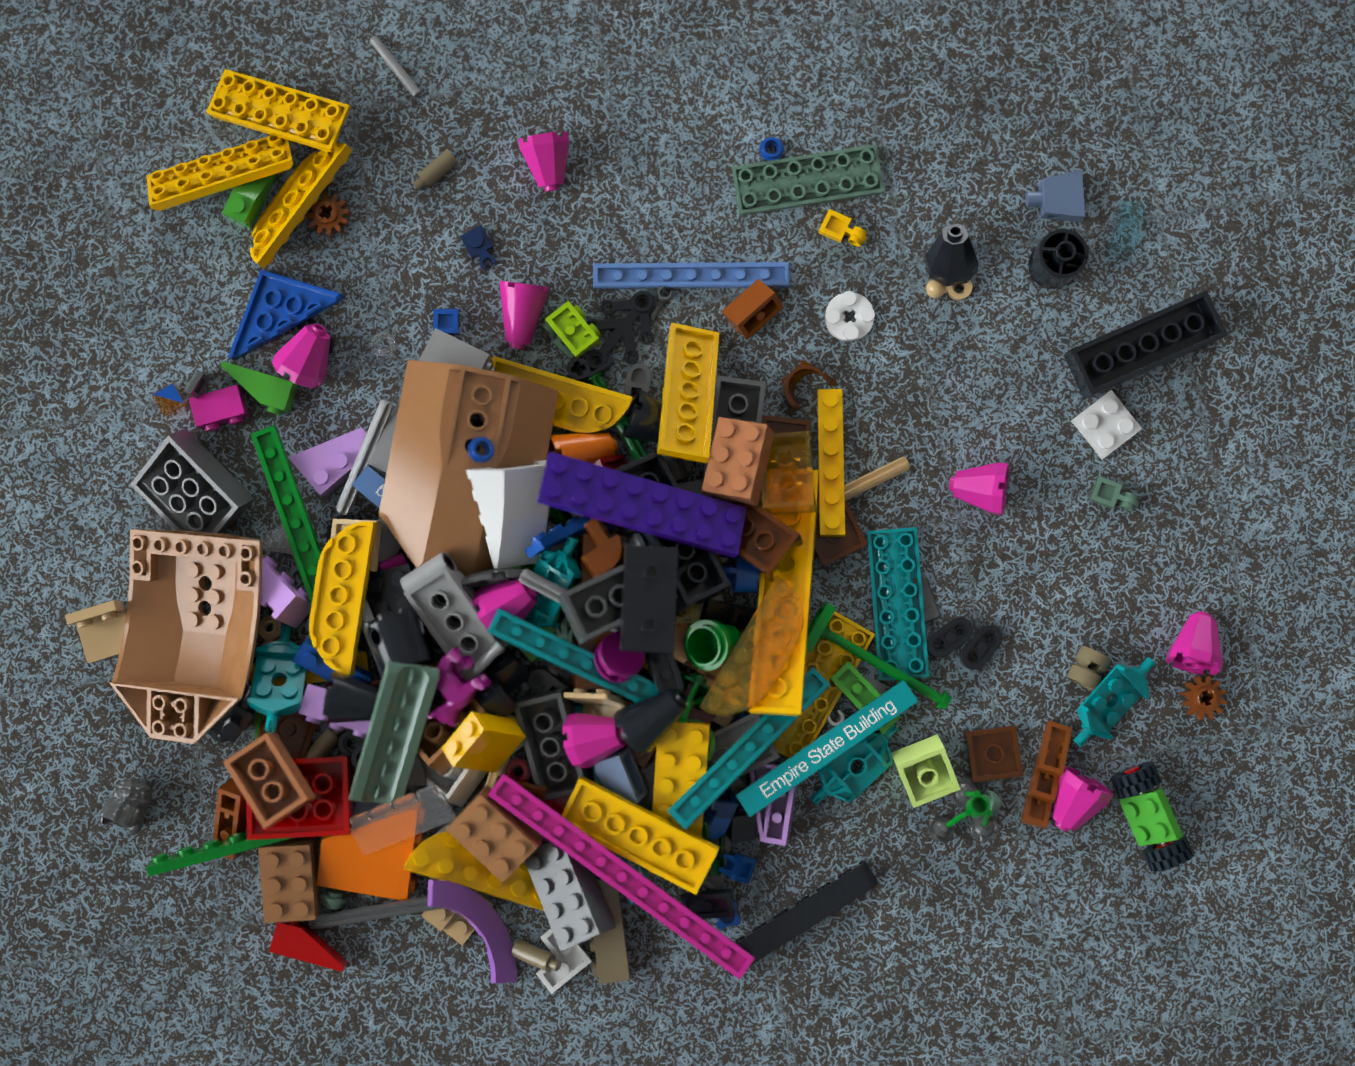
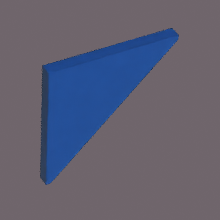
M261 269L228 358L236 360L342 301L345 296L335 291Z

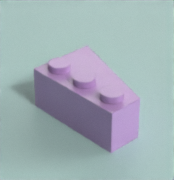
M361 427L288 458L319 495L326 498L348 479L367 431Z
M269 556L262 557L261 604L265 608L268 606L273 611L272 616L276 620L297 628L311 612V603L307 592L302 587L298 589L293 584L294 578L288 573L278 571L276 569L278 564Z
M307 684L301 709L299 710V714L306 715V721L321 724V720L323 721L326 717L323 716V705L327 688ZM370 721L330 723L329 728L339 731L349 728L354 730L353 735L366 738Z
M768 763L750 772L751 783L780 764ZM797 785L757 812L756 818L761 842L783 846L788 844Z

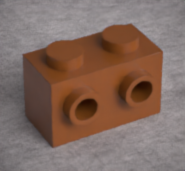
M757 279L723 309L722 313L729 324L748 340L780 312L784 306L776 293L761 280Z

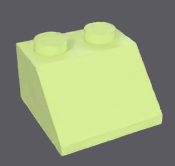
M938 734L891 752L913 808L961 790Z

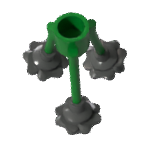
M957 778L961 790L951 793L949 799L954 801L958 808L964 805L966 810L951 820L939 814L935 815L934 818L929 819L927 832L931 835L933 841L946 845L948 841L954 840V825L970 815L973 823H970L968 828L972 832V838L975 840L979 839L981 843L995 840L997 837L995 833H999L1000 828L996 824V818L990 817L993 812L990 810L989 800L987 797L980 795L978 787L972 784L971 779L965 778L963 781L962 778Z

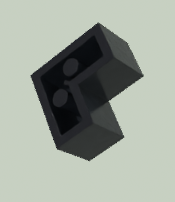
M507 646L505 651L498 655L478 675L485 674L492 683L485 690L481 691L478 689L476 692L479 702L489 714L506 717L518 708L509 692L530 678L523 664Z

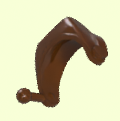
M802 360L781 381L787 401L797 410L801 407L795 400L794 390L801 378L810 374H818L830 386L836 385V379L831 378L826 372L823 373L812 364Z

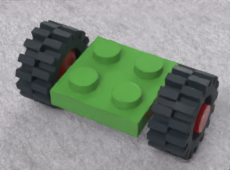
M1154 762L1138 764L1116 773L1110 778L1117 796L1120 798L1119 802L1138 845H1149L1143 849L1142 853L1151 872H1161L1164 869L1169 870L1171 867L1184 864L1187 860H1191L1194 857L1189 841L1181 832L1163 788L1146 791L1154 788V786H1158L1162 782Z

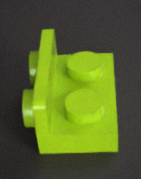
M567 301L545 318V320L577 359L594 345L597 347L601 345L599 339L601 333L593 323L588 325L583 318L586 315L578 305L573 307Z

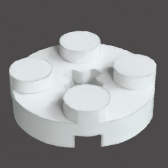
M846 291L835 296L829 302L825 313L828 331L832 336L841 341H857L865 337L871 330L875 317L871 303L861 294L852 291ZM853 311L856 321L854 323L852 321L846 323L843 312L850 313Z

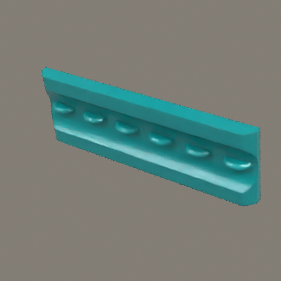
M917 527L867 531L877 657L913 678L930 677ZM917 578V583L914 584L913 579ZM918 590V606L916 609L915 595ZM878 669L879 681L895 680Z

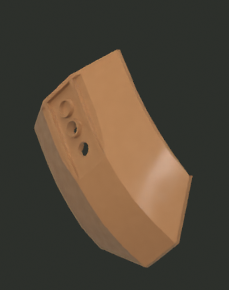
M408 360L378 515L416 568L443 551L451 556L456 564L457 571L460 570L464 577L493 567L485 539L487 534L484 525H481L479 518L481 513L477 501L474 500L472 490H474L471 479H468L466 470L485 467L504 469L534 465L535 461L546 460L558 390L513 375L465 365ZM474 414L481 415L484 419V425L479 428L472 426L470 417ZM477 437L489 439L494 446L493 457L485 463L473 461L465 449V442L467 440ZM480 446V449L477 453L480 455H484V448Z
M130 529V575L127 612L118 661L113 680L109 683L150 738L195 744L242 698L251 672L257 641L262 592L263 541L232 534L199 531ZM206 577H209L212 585L210 589L205 585ZM204 601L211 605L209 615L204 614L201 606Z

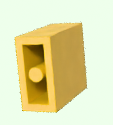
M472 711L444 744L442 750L453 767L496 773L526 736L514 718Z

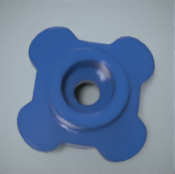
M735 901L734 917L717 918L716 925L718 928L725 929L728 926L740 924L741 918L737 914L736 909L738 905Z

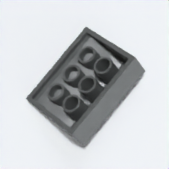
M186 428L168 435L130 484L174 530L222 534L255 500Z

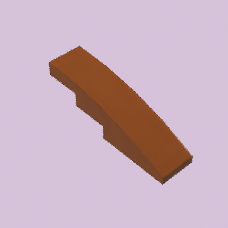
M1047 721L1027 790L1020 822L1042 829L1048 827L1052 803L1056 800L1060 776L1064 773L1072 727Z

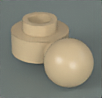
M932 279L927 283L926 292L932 298H940L944 293H948L953 300L961 301L970 295L972 282L969 280L965 284H960L964 290L959 293L955 291V285L960 284V281L954 282L952 286H945Z
M272 615L261 619L258 625V633L265 641L260 646L278 640L280 638L281 626L284 623L276 620ZM269 624L274 625V629L271 632H267Z

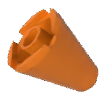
M608 432L553 434L550 437L548 454L549 452H554L593 464L599 459L615 456L618 444L615 436L611 437Z

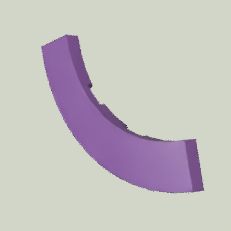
M428 879L427 906L445 908L462 915L472 925L478 935L482 936L487 946L486 951L490 963L491 983L517 982L516 958L512 956V941L495 909L479 894L465 886L444 880Z

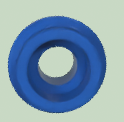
M768 137L761 142L759 152L766 161L778 160L783 155L784 146L778 138ZM773 146L776 148V152L770 154L767 148Z
M477 437L470 442L468 454L473 461L485 463L493 457L494 446L489 439ZM477 446H482L484 448V455H480L477 453Z

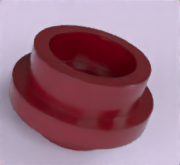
M514 759L508 763L506 775L511 779L526 782L531 776L530 765L524 759ZM515 767H522L523 774L521 776H517L514 773Z

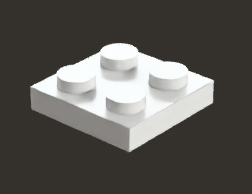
M1112 390L1071 420L1101 459H1104L1142 429Z

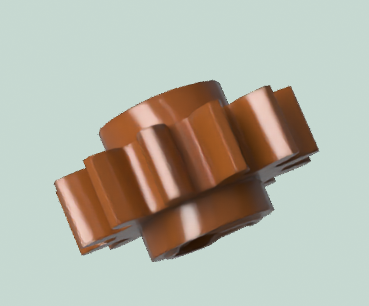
M324 192L323 199H318L316 204L309 208L312 213L305 215L311 221L309 224L312 230L317 229V233L320 236H323L326 231L332 238L334 230H337L340 234L343 233L341 225L349 226L348 221L345 219V217L351 216L350 211L345 209L348 204L345 200L339 202L340 198L336 193L330 199L329 195ZM330 211L332 216L327 219L325 212Z
M1194 676V684L1190 682L1184 683L1188 691L1180 692L1181 696L1186 697V700L1182 701L1180 705L1189 706L1186 712L1187 715L1196 713V719L1202 720L1205 714L1207 719L1212 720L1214 719L1213 712L1223 713L1222 709L1219 708V704H1227L1226 700L1221 699V695H1224L1226 690L1217 689L1220 681L1211 682L1210 676H1204L1203 679L1199 676ZM1203 694H1207L1208 698L1204 699V702H1201L1200 697H1202Z

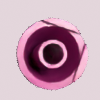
M500 280L505 342H509L511 348L525 349V345H530L549 293V287Z

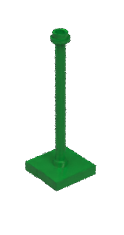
M829 603L821 604L808 627L807 652H812L819 638L821 640L825 638L900 682L904 680L908 687L936 702V708L945 710L952 699L948 692L943 691L941 694L831 631L829 629L830 626L827 624L836 608Z

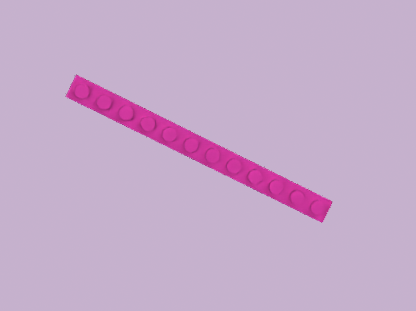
M503 773L489 792L488 796L739 980L755 959L750 953Z

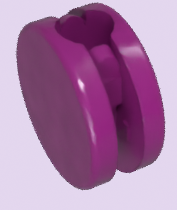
M621 631L608 634L594 652V664L597 671L602 677L614 683H624L631 680L641 670L645 662V652L620 651Z

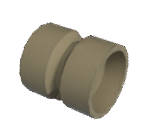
M1081 646L1075 657L1077 664L1071 666L1066 678L1086 689L1094 691L1102 681L1100 674L1106 672L1111 659L1096 650Z

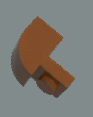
M592 519L585 523L584 527L597 547L580 558L592 577L596 578L617 564L621 556L622 545L618 534L608 539L606 535L609 531L604 523Z

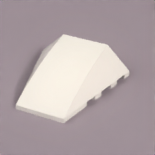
M546 460L535 461L534 465L504 469L485 467L466 470L468 479H471L474 490H472L474 500L477 501L481 513L479 515L481 525H484L487 534L485 539L494 569L538 562L541 554L530 559L525 550L533 544L532 538L542 532L546 534L550 506L536 503Z

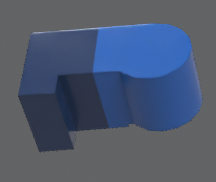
M726 789L704 811V822L707 821L709 823L711 839L720 838L725 834L737 809L738 802L731 789Z

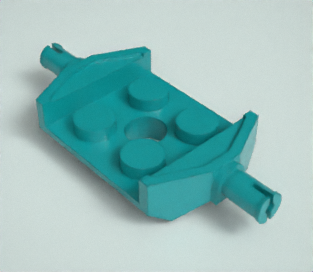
M568 536L563 550L558 549V552L545 551L541 553L533 572L569 590L573 579H581L583 576L575 559L572 558V553L578 540ZM539 593L537 595V603L526 615V622L539 628L541 626L560 627V623L556 622L555 619L561 604Z
M285 625L281 626L278 641L256 647L257 659L251 696L248 697L247 702L252 709L267 716L264 729L267 732H270V730L276 732L277 718L297 712L301 709L307 669L292 661L300 646L290 642L292 627L286 625V628ZM278 677L287 679L286 683L282 686L273 685L274 680Z
M1147 657L1138 668L1117 664L1079 706L1077 713L1082 722L1081 727L1083 730L1073 741L1082 748L1085 742L1093 735L1112 740L1114 737L1109 731L1140 696L1147 700L1150 698L1145 677L1156 663ZM1112 694L1110 701L1107 703L1106 699Z
M893 724L884 734L873 732L819 769L817 772L822 785L810 797L814 804L817 806L827 795L851 803L893 764V758L887 739L899 730L896 725ZM861 760L862 768L857 772H852L850 768L852 762Z

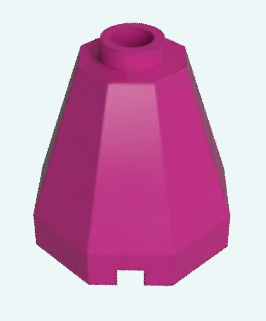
M562 131L563 137H559L557 132L527 136L528 142H525L523 138L518 139L520 150L539 188H544L545 192L560 190L559 185L564 184L570 145L567 131Z
M315 323L303 327L275 354L272 364L277 373L282 376L285 372L291 375L289 380L294 384L312 389L316 388L317 385L321 386L326 378L330 336L326 328Z
M993 463L956 471L955 477H950L949 491L953 492L954 498L992 515L1003 516L1006 504V488H1008L1009 466L1007 463Z
M519 579L480 588L474 593L472 602L474 607L479 604L478 618L488 630L498 608L523 620L537 603L539 592L520 583Z
M1198 611L1195 614H1191L1169 648L1166 655V663L1170 664L1173 661L1174 668L1197 675H1203L1204 670H1210L1209 675H1216L1221 670L1223 663L1216 620L1207 612Z
M575 713L568 715L562 726L563 734L567 733L568 740L563 741L566 754L572 766H579L578 768L581 769L592 767L626 744L621 737L624 731L621 725L616 727L614 718Z
M1065 765L1064 773L1060 776L1052 817L1056 821L1054 824L1058 828L1068 832L1069 829L1074 831L1079 829L1108 805L1113 794L1110 789L1092 777L1089 779L1083 775L1078 776L1081 771Z

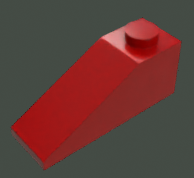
M301 921L277 922L269 952L341 972L347 968L348 962L316 932L311 930L307 924L300 923Z

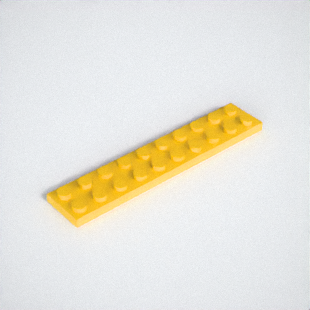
M769 469L766 511L798 532L804 543L802 546H794L773 573L775 577L773 583L769 581L766 574L760 572L749 702L750 714L802 716L819 470Z

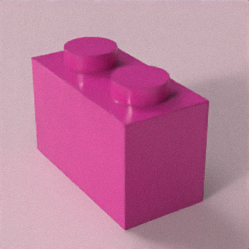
M238 385L202 394L198 399L195 397L188 398L195 425L199 429H205V432L217 431L220 429V425L225 423L238 425L244 422L243 418L250 417L243 388Z

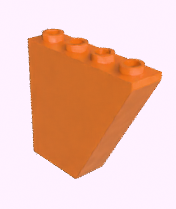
M416 798L352 820L350 835L324 836L321 840L317 886L395 900H407L410 893H415L418 877H414V872L404 870L403 868L410 854L423 841L424 832L420 831V824H424L427 810L423 808L424 798Z

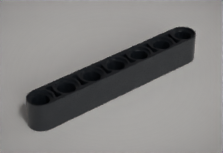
M865 860L859 862L858 867L853 870L851 868L837 876L838 879L832 883L830 881L816 889L817 892L809 897L807 895L795 903L796 906L790 910L786 908L775 915L774 920L771 922H764L753 929L752 934L747 937L742 936L734 941L754 956L755 959L750 966L874 888L879 882Z

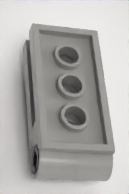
M443 551L400 579L401 586L405 591L404 595L444 653L447 655L453 648L458 647L462 657L470 655L476 664L498 640L505 645V648L510 643L487 633V628L477 615V612L480 611L479 604L474 607L472 602L475 591L470 586L462 585V580L465 578L460 570L457 571L456 564L451 556ZM439 594L443 595L446 600H443ZM463 669V671L461 672L462 676H464L470 669Z

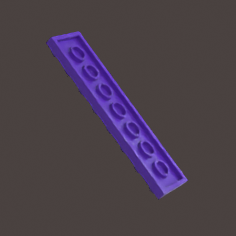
M549 452L536 502L732 558H736L739 553L747 508L554 452Z

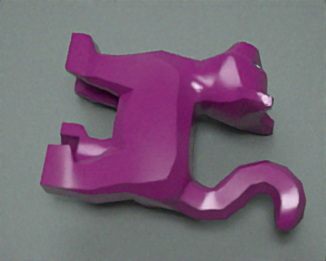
M458 647L453 648L445 655L436 667L439 669L436 689L447 701L437 706L428 715V719L436 718L441 723L448 724L451 727L459 723L461 710L472 702L477 690H485L492 683L485 674L467 682L461 672L463 669L473 667L475 662L470 655L462 657Z

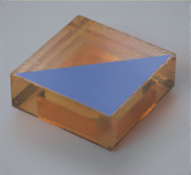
M174 382L152 394L165 417L187 405Z

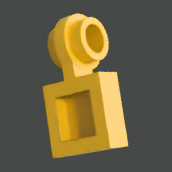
M831 209L828 210L819 229V234L839 243L842 242L845 235L849 237L848 242L857 247H861L867 240V232L857 226H854L853 229L848 228L852 218Z

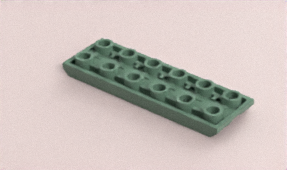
M877 144L732 167L738 210L741 216L878 195L885 192Z
M387 661L348 797L349 801L375 802L389 805H400L402 803L438 683V668Z

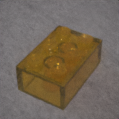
M810 431L774 434L762 485L763 509L771 515L816 512L813 445Z

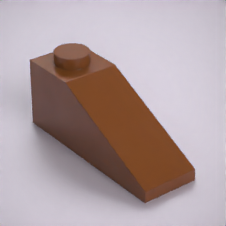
M232 777L218 788L213 839H218L219 842L228 840V837L235 833H245L247 827L246 799ZM237 853L225 856V858L234 860Z

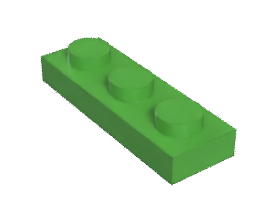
M849 661L829 678L859 710L880 696L877 690ZM896 716L880 727L878 731L884 734L901 716Z

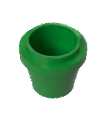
M704 619L693 623L687 630L684 639L687 658L692 665L703 671L721 668L729 659L735 657L742 647L741 635L734 626L721 624L713 619Z

